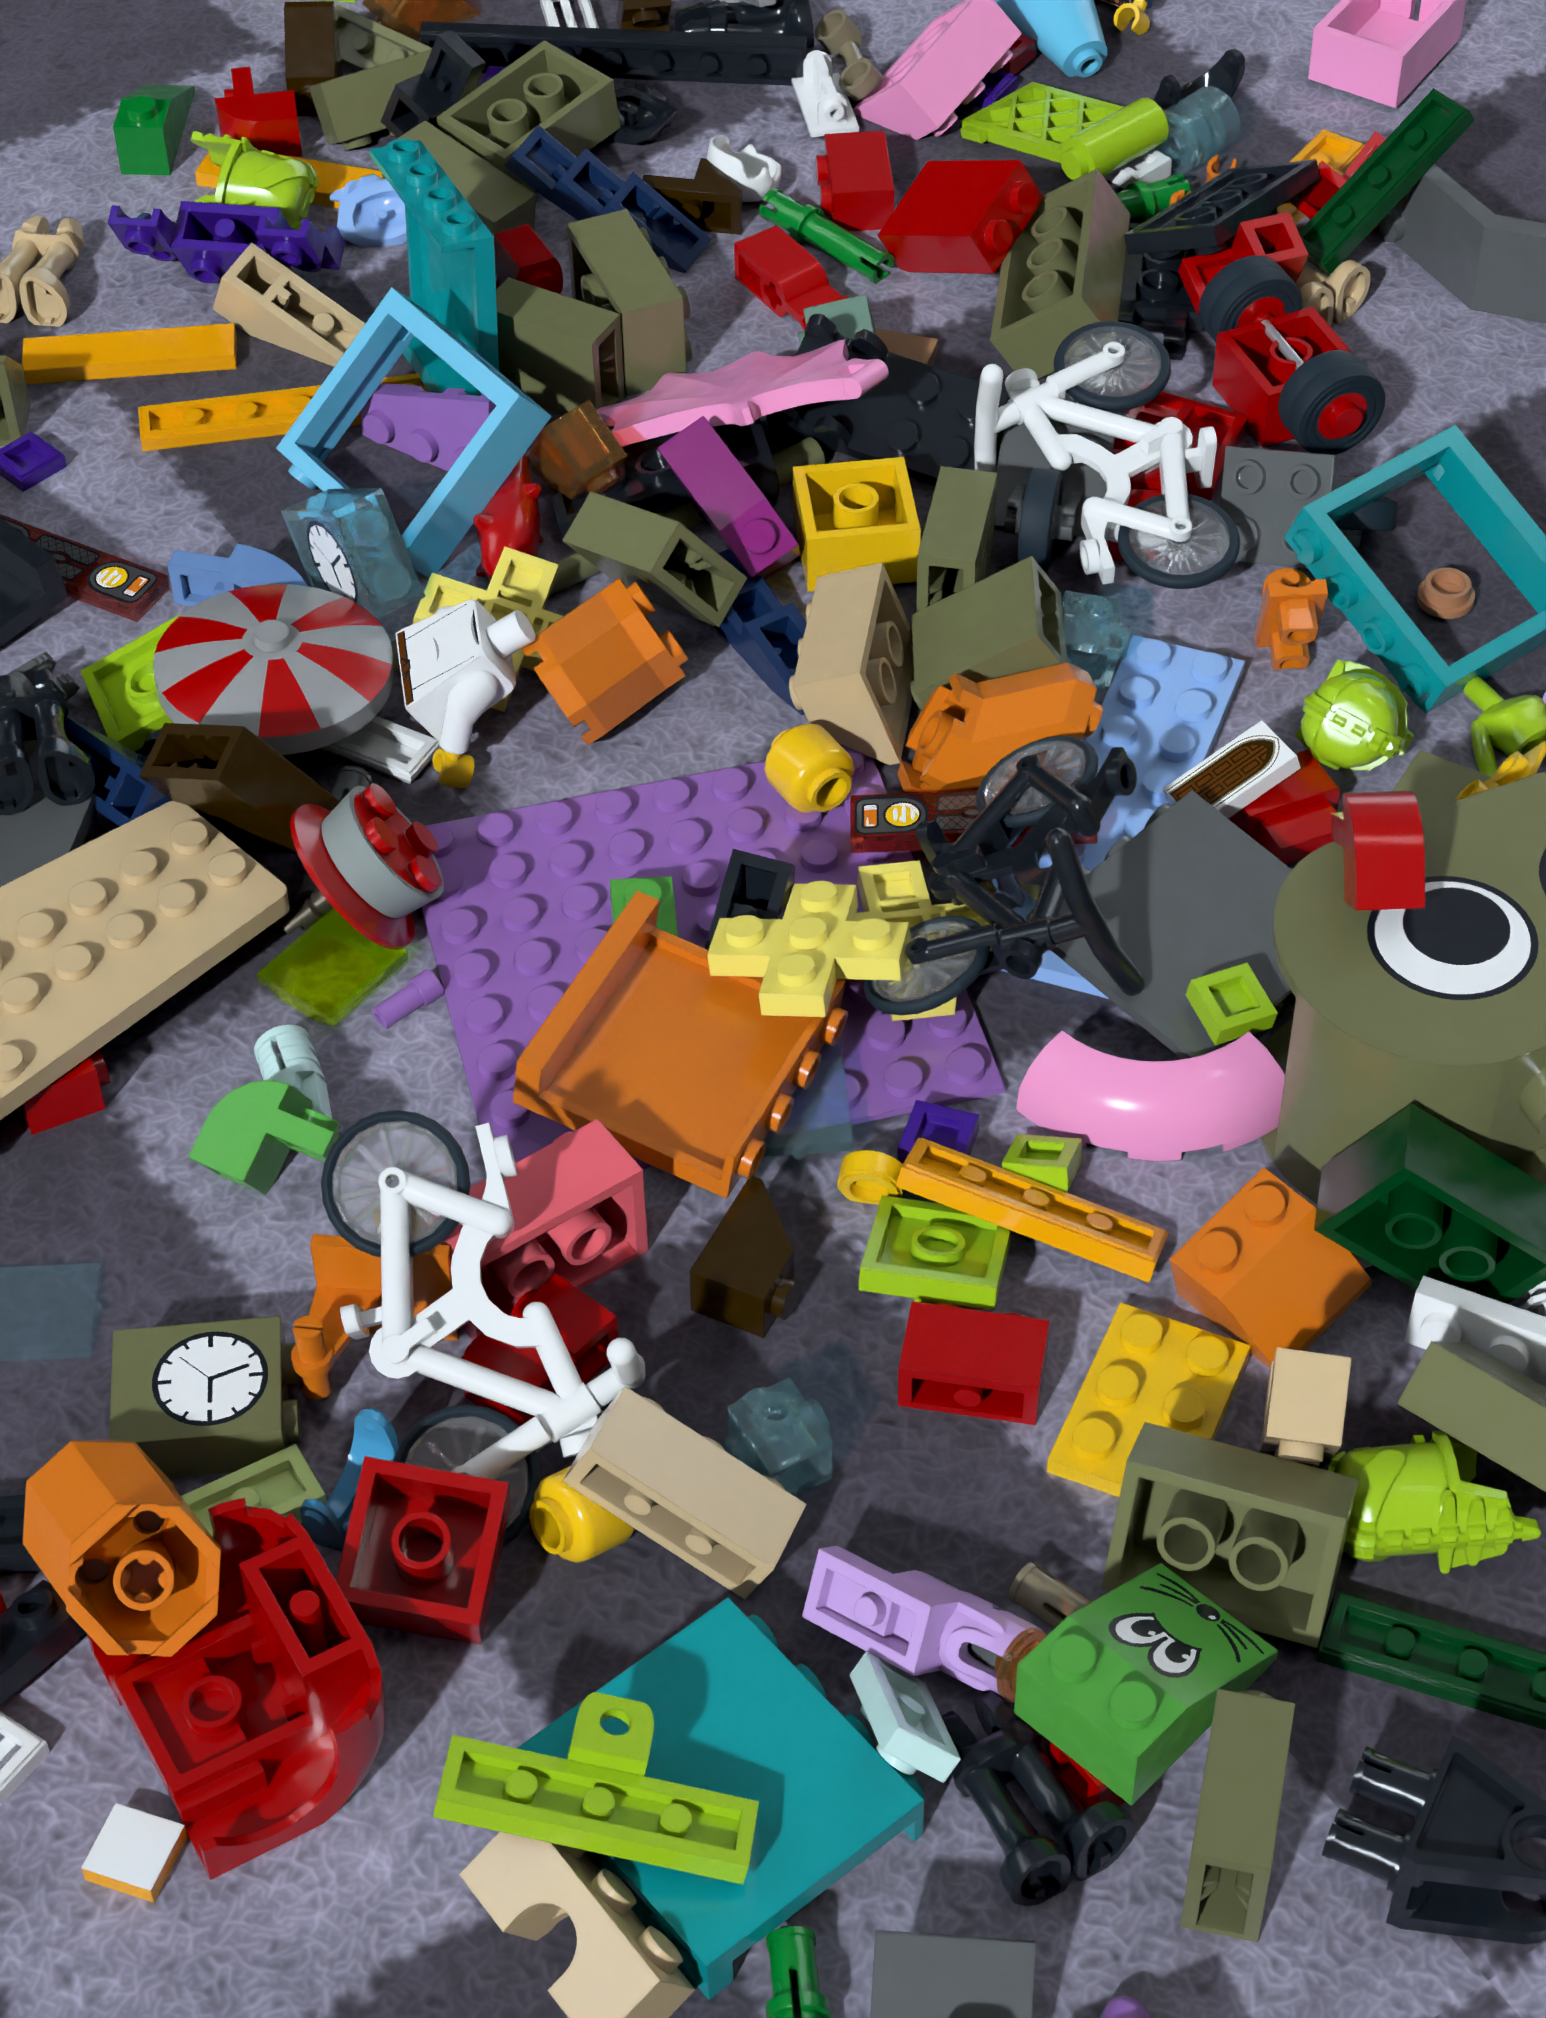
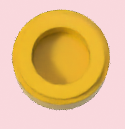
M860 1150L851 1152L841 1160L837 1187L847 1199L854 1202L879 1205L882 1195L901 1198L903 1189L895 1185L903 1164L896 1158L878 1151Z

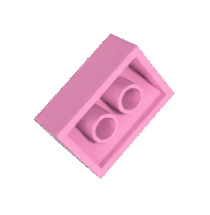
M964 0L932 20L883 75L884 79L879 86L854 107V115L915 140L931 132L935 137H938L957 120L958 116L954 110L961 103L963 105L968 104L982 92L986 86L982 81L983 77L988 72L991 74L995 73L1011 59L1013 53L1009 48L1022 33L994 0Z

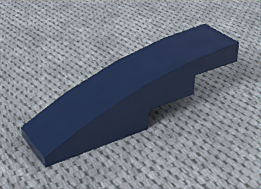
M537 125L505 164V167L534 190L578 221L627 209L638 228L644 227L647 230L654 253L657 257L663 256L669 269L685 274L712 240L634 172L624 181L586 148L577 158L540 125Z
M729 549L719 552L720 556L744 574L747 579L720 627H714L776 695L799 714L805 715L804 711L797 710L792 702L789 680L791 675H795L799 659L798 641L804 637L807 622L793 603L782 606L761 575L750 579Z

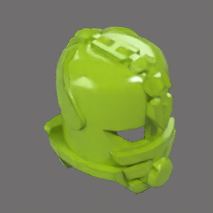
M193 131L190 141L207 149L210 153L211 162L222 167L215 195H204L194 202L279 208L291 229L300 230L302 219H307L310 206L315 198L316 188L318 187L317 173L310 164L299 159H292L283 155L278 156L269 151H260L253 147L245 137H242L241 140H236L227 134L224 137H218L211 133L204 135V133Z
M1337 659L1326 681L1311 691L1310 695L1303 698L1305 704L1302 710L1305 714L1301 719V726L1295 735L1320 763L1335 770H1339L1341 767L1349 770L1371 771V769L1383 764L1389 758L1394 759L1397 756H1403L1414 737V734L1408 729L1409 718L1406 710L1408 702L1399 688L1385 675L1369 666Z
M1432 1431L1430 1442H1425L1424 1435H1413L1410 1444L1355 1448L1346 1454L1343 1451L1332 1458V1462L1327 1470L1360 1479L1344 1552L1352 1558L1365 1562H1380L1391 1556L1436 1553L1440 1572L1447 1574L1450 1568L1466 1564L1475 1566L1481 1560L1503 1555L1507 1551L1509 1544L1513 1543L1515 1539L1521 1538L1522 1542L1537 1539L1540 1537L1541 1531L1536 1519L1514 1515L1506 1491L1470 1483L1476 1477L1478 1452L1444 1431Z

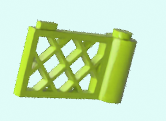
M1036 82L1029 83L961 120L962 128L960 129L961 136L964 139L980 144L987 141L1061 164L1066 176L1071 180H1075L1097 168L1104 177L1163 144L1169 135V125L1162 108L1150 98H1140L1123 107Z

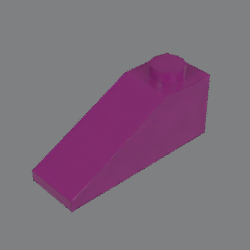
M704 415L658 447L663 458L750 579L761 575L766 580L801 555L799 544Z

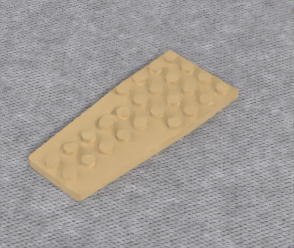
M169 801L1 886L0 1120L286 915L290 909L286 885L191 807L179 802Z

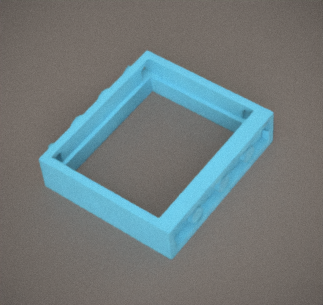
M391 287L276 449L293 463L288 470L293 477L312 490H316L319 487L323 491L318 497L320 502L343 518H346L347 515L353 518L349 528L355 534L373 546L380 543L384 547L380 556L388 564L401 573L409 566L430 577L431 573L437 574L473 525V517L481 514L552 416L428 311ZM415 336L490 399L496 407L401 535L327 468L323 462Z

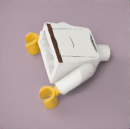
M467 600L456 606L441 607L436 611L435 615L395 633L405 709L439 742L442 749H437L433 754L432 763L434 769L440 773L438 778L441 785L455 788H467L473 778L474 759L471 755L463 753L469 749L474 723L483 712L513 691L516 686L512 654L535 641L534 630L527 617L520 610H515L497 621L476 600Z

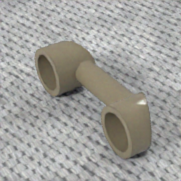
M835 9L827 13L815 28V38L830 54L843 58L847 67L840 76L839 86L853 102H858L875 90L884 79V76L860 52L862 34L853 20L842 9Z

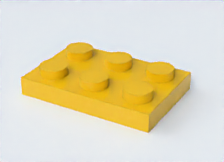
M1120 1302L1047 1459L1046 1472L1120 1497L1126 1462L1144 1422L1214 1440L1249 1360L1251 1345Z

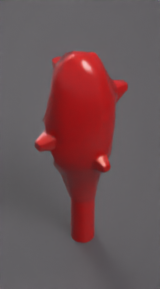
M526 452L481 514L473 517L481 551V563L476 569V576L486 577L489 584L504 546L537 557L538 544L543 542V537L540 535L538 500L541 485L532 483Z

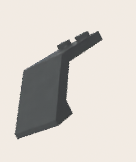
M1434 164L1378 224V229L1387 242H1394L1470 310L1546 324V223L1494 214Z

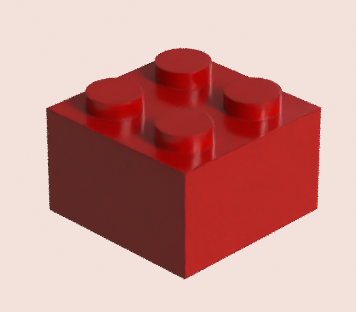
M364 1456L336 1578L338 1586L359 1622L376 1627L481 1645L511 1508L509 1482Z

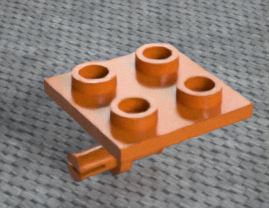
M313 1234L310 1249L317 1286L309 1315L299 1317L294 1322L295 1328L292 1327L296 1345L291 1351V1360L295 1372L302 1377L305 1396L309 1399L321 1400L332 1392L330 1387H333L329 1371H331L334 1362L353 1339L344 1330L340 1307L356 1304L365 1311L382 1306L381 1257L372 1256L356 1249L341 1236ZM372 1239L374 1241L381 1242V1239ZM438 1244L429 1251L413 1256L414 1317L453 1289L450 1245ZM382 1324L369 1327L370 1333H376L377 1330L382 1328ZM460 1328L447 1336L445 1340L458 1341Z

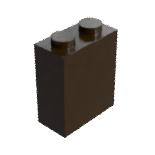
M164 723L139 777L170 800L191 807L238 847L250 851L298 854L290 831V819L293 812L304 804H314L332 811L341 802L244 726Z

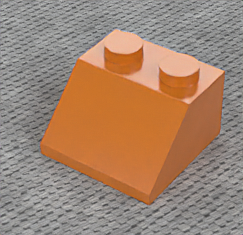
M1263 1167L1169 1261L1177 1294L1232 1339L1251 1345L1250 1353L1270 1369L1277 1347L1306 1351L1372 1285L1370 1276L1349 1250L1314 1230L1316 1207Z

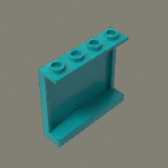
M396 139L389 142L387 146L369 149L370 158L405 204L410 297L407 298L428 311L499 371L493 234L421 140ZM414 336L403 351V355L416 374H419L422 383L429 392L443 393L448 388L464 389L466 395H482L477 388L417 337Z
M729 1598L723 1600L596 1691L644 1702L651 1708L654 1717V1732L645 1777L759 1801L750 1863L743 1885L586 1851L600 1871L602 1869L609 1870L631 1890L637 1901L631 1910L646 1929L649 1926L654 1927L675 1945L683 1958L679 1967L709 2000L734 1981L733 1961L901 1831L904 1830L914 1842L923 1835L925 1796L914 1776L905 1774L892 1767L875 1750L873 1739L862 1722L849 1713L843 1716L826 1699L823 1686L815 1674L804 1664L799 1663L794 1666L778 1649L776 1639L765 1622L754 1614L747 1617ZM582 1702L521 1744L517 1749L566 1759L577 1714ZM610 1717L600 1722L601 1727L611 1735H623L629 1731L626 1723L618 1718Z

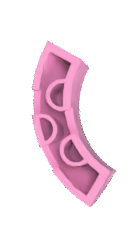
M1062 1030L1042 1049L1028 1068L1019 1087L1016 1110L1055 1136L1081 1138L1082 1147L1085 1148L1088 1144H1092L1102 1148L1128 1152V1158L1175 1161L1182 1160V1152L1207 1149L1219 1145L1222 1146L1223 1152L1252 1142L1278 1128L1285 1074L1268 1049L1250 1032L1220 1049L1200 1056L1174 1061H1138L1120 1058L1090 1048Z

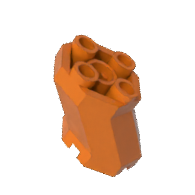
M619 577L537 634L534 642L522 648L526 657L535 651L539 653L542 660L536 663L537 665L533 668L573 727L583 721L588 725L589 728L582 732L581 735L587 745L605 735L664 690L686 676L681 665L689 660L688 656L669 629L659 635L648 619V616L656 610L637 581L626 587Z
M1068 662L978 683L955 673L948 679L952 689L949 690L941 685L937 687L930 695L911 728L906 746L916 750L912 765L901 760L897 775L903 791L923 801L936 799L939 795L976 790L993 766L1002 758L1026 744L1055 736H1073L1079 739L1091 736L1097 728L1103 712V706L1094 702L1097 687L1087 671ZM1061 748L1036 754L1044 766L1066 780L1072 767L1073 759L1071 755L1074 752L1073 749ZM1016 765L999 778L995 785L1007 783L1017 771Z
M72 1439L26 1481L23 1545L66 1604V1611L107 1655L151 1654L150 1656L172 1657L217 1616L221 1547L175 1490L174 1484L135 1441Z

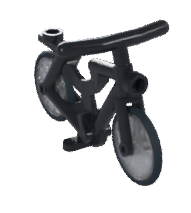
M1055 736L1031 742L1014 750L989 770L977 790L976 806L979 815L955 842L949 843L936 821H921L918 824L916 831L917 840L933 868L928 878V886L935 898L951 900L953 905L956 906L965 904L988 922L989 925L981 926L977 921L967 917L945 916L930 919L910 927L911 942L905 948L907 960L901 981L864 980L866 998L876 1009L887 1014L901 1016L932 1010L964 992L979 975L1005 969L1009 974L1017 978L1030 979L1035 976L1041 966L1044 951L1057 948L1060 943L1083 937L1093 955L1122 992L1129 996H1135L1142 992L1145 987L1143 975L1114 939L1089 890L1072 837L1068 833V831H1074L1084 837L1095 836L1100 830V821L1114 797L1128 796L1133 793L1137 782L1136 768L1134 763L1128 758L1123 747L1112 748L1097 773L1098 756L1095 749L1085 740L1073 736ZM1035 824L1018 846L1009 848L1027 826ZM1047 847L1052 865L1047 868H1040L1039 861L1042 852ZM1014 874L1018 885L1036 901L1029 922L993 894L998 889L996 878ZM1065 899L1071 914L1059 916Z

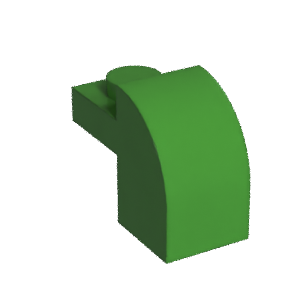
M273 1080L255 1081L234 1089L214 1106L205 1120L188 1158L210 1172L266 1195L274 1185L290 1149L325 1163L332 1146L340 1137L337 1133L341 1124L330 1117L311 1110L310 1106L313 1101L291 1085ZM351 1145L346 1151L338 1169L347 1171L357 1150L355 1146Z

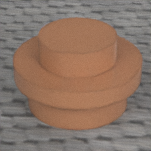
M1454 568L1435 569L1428 573L1426 579L1418 587L1417 603L1423 611L1431 616L1442 619H1455L1468 614L1474 606L1475 591L1471 586V580L1460 570Z

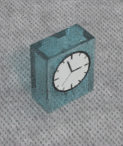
M382 488L328 489L281 511L312 587L336 593L356 602L369 611L377 620L425 597Z

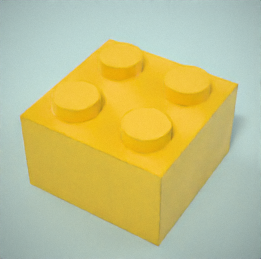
M904 457L793 467V519L807 592L814 591L817 577L882 562L892 584L917 582V555L921 543V528Z

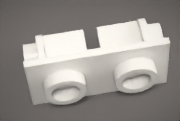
M819 50L811 51L806 56L803 62V77L792 78V85L810 137L824 136V134L859 132V126L849 98L839 86L840 74L833 73L830 56Z

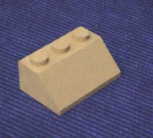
M883 562L817 577L812 602H809L806 607L807 624L804 637L798 641L799 659L795 675H791L789 680L792 702L797 710L804 711L809 724L822 726L838 743L885 764H898L901 762L913 700L910 683L914 680V663L908 647L909 642L912 641L910 624Z

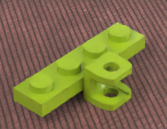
M593 1692L583 1700L579 1708L566 1759L452 1734L433 1817L743 1885L750 1863L759 1801L645 1777L654 1732V1717L651 1708L644 1702ZM610 1717L618 1718L626 1723L629 1731L623 1735H611L601 1727L600 1722Z

